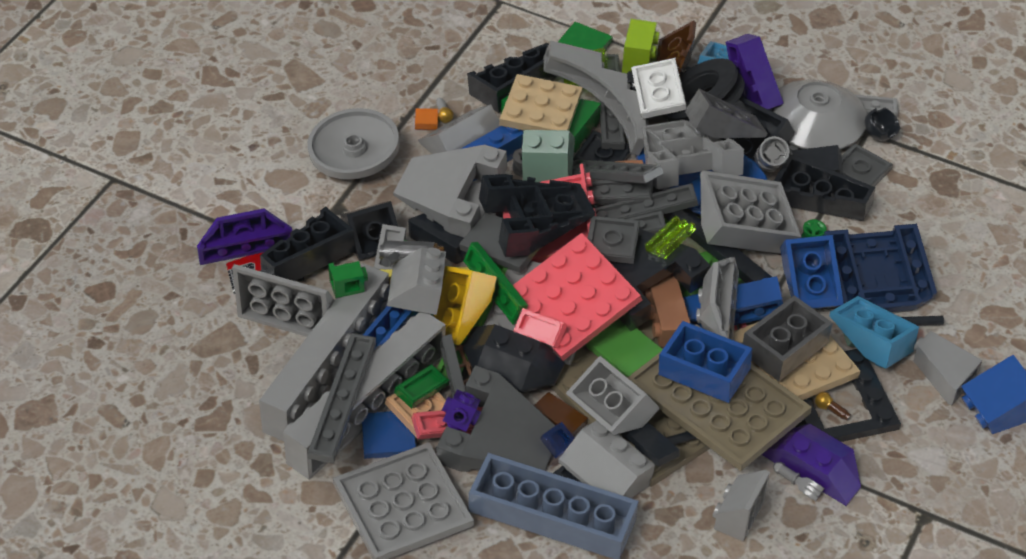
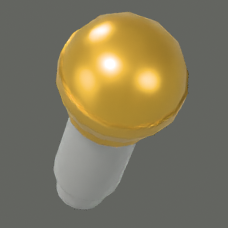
M437 98L438 118L443 123H449L452 121L454 113L451 109L447 108L442 98Z

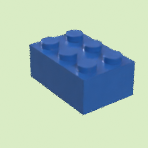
M682 321L659 354V375L729 403L751 369L753 348Z

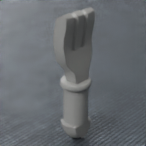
M776 462L773 465V469L777 474L791 481V484L796 483L799 490L814 501L817 500L824 490L815 481L807 477L801 478L800 473L794 472L782 462Z

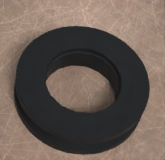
M724 58L711 59L699 63L683 72L680 76L686 108L698 89L705 90L713 87L707 93L734 105L741 97L745 87V82L735 64L731 60ZM685 110L664 114L668 122L678 120L689 122Z

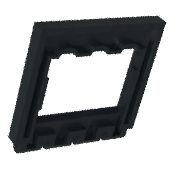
M858 349L844 351L860 370L859 377L852 382L855 389L860 392L862 403L865 409L869 411L872 419L825 429L809 397L803 401L812 407L811 414L795 426L811 424L838 441L844 442L899 430L901 422L870 361Z

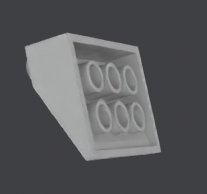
M702 170L700 173L701 226L707 244L781 254L780 247L785 240L801 238L781 182Z
M236 264L232 267L238 317L307 337L335 301L328 290Z

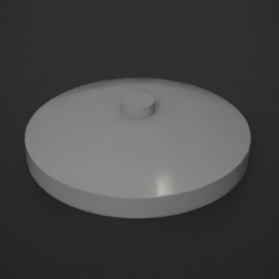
M363 108L342 110L327 116L313 128L307 142L312 164L320 172L338 179H359L383 170L394 160L400 146L399 133L394 122L383 113Z

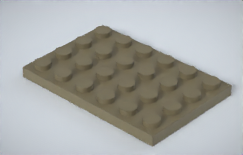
M660 353L627 377L660 407V411L740 471L745 469L811 414L812 407L753 364H751V369L729 403L660 376Z

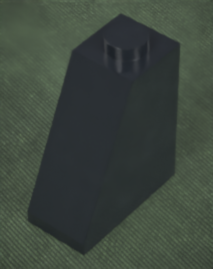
M424 213L408 219L409 236L411 239L421 242H435V248L446 252L445 258L454 264L464 262L467 252L460 250L459 246L464 237L450 234L444 230L441 224L429 220Z

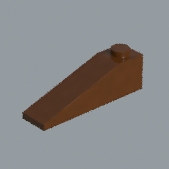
M694 20L659 39L656 62L675 58L679 77L691 61L696 31V22Z

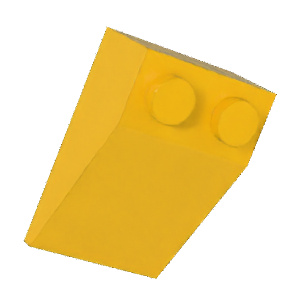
M445 266L438 311L434 317L446 324V335H452L454 344L460 345L490 304L495 291L496 276Z

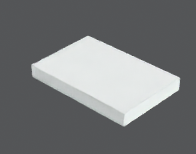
M675 58L631 67L642 119L687 109Z

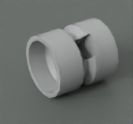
M768 137L756 150L755 162L762 171L775 172L788 159L790 153L789 146L780 137Z

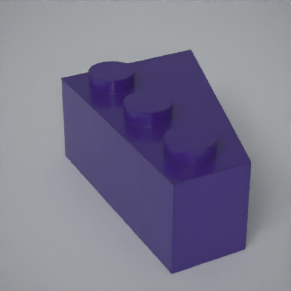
M747 33L726 41L728 58L735 64L745 82L744 91L741 96L766 109L784 104L760 36Z

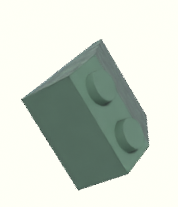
M569 130L523 131V180L527 181V177L536 178L535 182H542L572 176L575 137Z

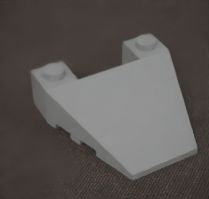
M686 120L642 126L645 164L661 165L663 174L653 179V186L658 190H667L670 187L679 186V175L701 172L702 170L743 175L744 148L729 138L721 140L709 135L703 137L696 133L694 126Z
M479 145L413 157L393 194L414 210H420L426 214L427 218L432 222L436 221L441 224L444 230L450 234L465 237L481 217L479 204L463 199L474 179L482 180V175L505 174L508 168L507 153L505 150Z

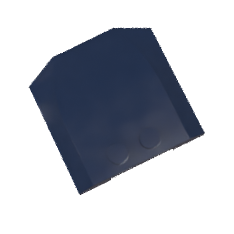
M917 224L894 225L892 231L849 234L848 229L824 232L823 236L833 235L844 304L859 296L889 312L916 310L936 297L937 290Z

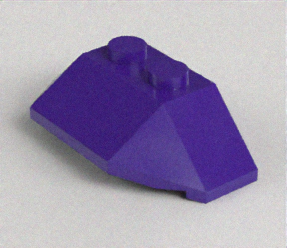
M265 208L217 217L197 245L199 264L204 265L265 252L280 240H287L293 231L292 227Z
M811 424L791 429L761 454L774 463H784L785 466L794 472L800 473L801 478L807 477L824 488L823 493L845 506L849 504L861 488L854 449Z

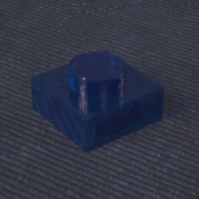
M562 422L540 437L541 441L555 458L562 455L575 439Z

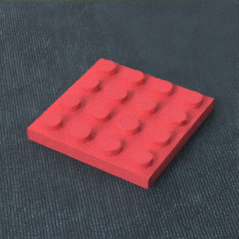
M580 233L513 284V287L528 304L527 310L567 324L559 347L550 346L562 361L566 360L642 301L641 295L583 233Z

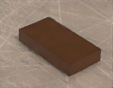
M550 392L546 393L534 405L562 433L571 439L588 424V417Z

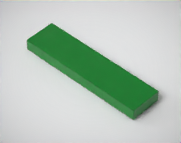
M471 242L464 258V263L472 271L497 277L492 299L512 325H515L522 309H527L528 304L479 242Z

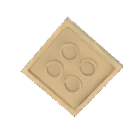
M517 74L502 111L499 126L519 130H569L582 95L583 87Z

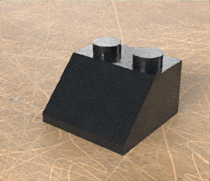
M391 201L381 202L340 214L341 219L354 229V253L358 260L377 254L382 224L398 226Z

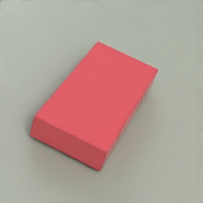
M523 308L514 332L558 348L567 324Z

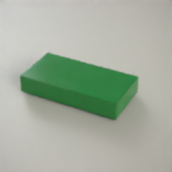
M430 365L396 386L394 393L412 409L447 387L449 379L433 365Z

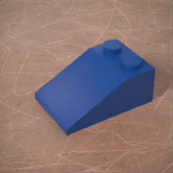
M833 235L785 240L780 250L783 270L791 297L795 295L813 309L843 305Z

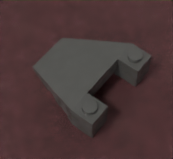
M474 366L465 385V391L479 399L480 403L478 406L483 407L471 434L446 426L436 447L437 457L441 464L460 472H470V469L480 470L487 454L491 453L545 471L560 438L561 431L499 373Z

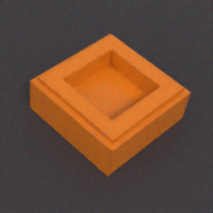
M416 108L415 129H438V109Z

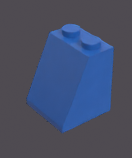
M1014 354L961 386L964 396L961 398L969 410L973 408L976 411L977 415H975V418L983 429L987 427L992 434L1026 423V370Z

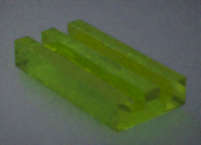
M675 216L645 244L646 251L665 259L696 230L695 223L690 222L688 224L687 220L682 219L680 221V218Z

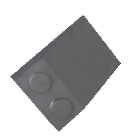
M701 89L697 90L685 110L689 122L695 128L694 131L703 137L709 135L713 138L766 137L768 134L755 115Z

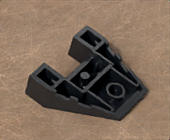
M510 174L482 175L479 200L484 212L497 213L508 211L511 217L504 218L501 222L498 243L504 256H528L595 216V211L581 184L550 180L549 184L535 182L536 178L527 177V181L513 179V175Z
M639 228L634 264L609 261L642 297L641 302L619 319L630 331L634 330L651 317V303L642 292L672 274L690 294L703 286V278L711 265L695 248Z

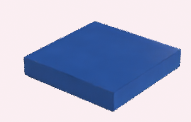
M392 411L368 413L362 422L364 459L387 458L416 447L415 436Z

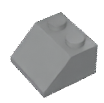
M762 470L738 475L733 485L730 483L727 485L723 494V503L718 502L712 517L716 518L715 530L744 542L764 504L770 475L769 471Z

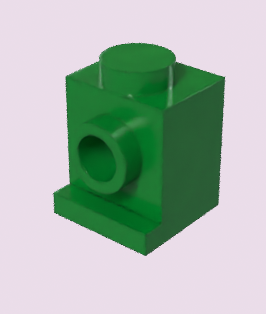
M359 261L334 266V263L328 264L329 281L335 298L365 292L364 282L368 281V275L365 266L361 267Z

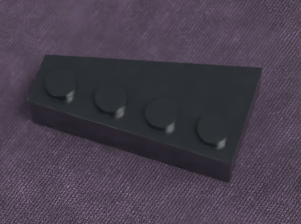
M549 43L522 52L520 57H508L500 65H487L484 67V71L479 73L475 71L467 73L469 95L485 105L491 104L493 109L500 113L501 100L509 95L517 74L553 80L557 75L544 72V55Z

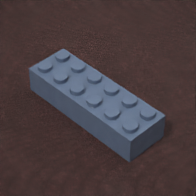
M488 453L469 491L468 511L612 559H620L637 519L639 501Z

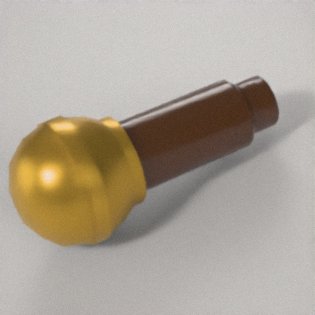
M820 392L816 395L815 404L818 408L828 409L845 420H848L851 416L848 410L833 401L829 393Z

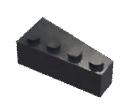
M789 154L788 159L774 179V181L782 183L791 208L864 221L873 205L876 188Z
M325 206L320 210L319 216L316 218L312 216L306 221V225L300 230L296 228L290 233V237L287 240H280L260 255L261 272L296 281L327 266L329 263H333L355 252L354 229Z

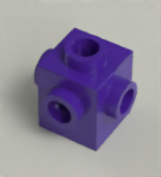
M457 389L453 399L447 397L441 410L446 413L443 421L450 428L466 432L469 425L475 426L481 412L477 410L480 400L468 392H462Z

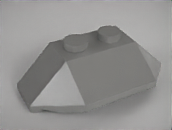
M729 257L712 264L703 278V288L699 289L698 297L701 308L697 309L696 312L697 323H701L703 329L733 340L739 278L735 257Z

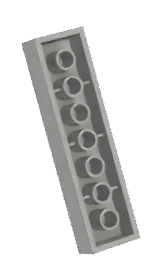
M364 263L361 265V267L365 266L368 275V281L364 282L365 292L335 299L260 398L259 404L263 433L284 441L283 431L287 425L295 422L308 407H312L326 391L330 390L351 333L363 335L387 307L390 289L389 273Z
M419 312L416 316H412L399 331H395L383 345L375 348L338 453L363 432L362 422L368 413L385 412L388 409L385 405V400L387 397L395 394L396 386L430 365L435 367L441 361L440 342L441 338L446 335V324L429 313ZM326 391L318 402L312 407H308L302 416L295 422L288 424L283 431L286 464L308 480L328 463L308 459V450L330 391Z

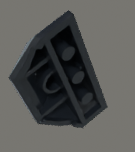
M496 324L473 327L463 347L472 370L474 366L497 372L520 393L537 390L546 386H555L565 366V362L542 342Z

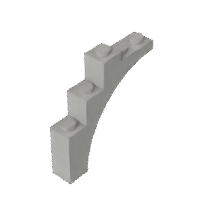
M550 41L544 55V72L574 82L602 101L623 126L629 142L630 154L639 156L644 147L642 126H647L650 118L642 119L637 93L634 90H630V84L627 83V74L605 69L601 52Z

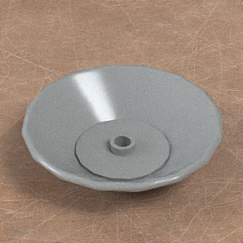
M808 79L786 84L778 88L784 104L768 109L789 120L794 134L788 143L801 149L838 145L839 149H842L856 142L866 130L864 121L867 112L862 101L850 90L829 81Z

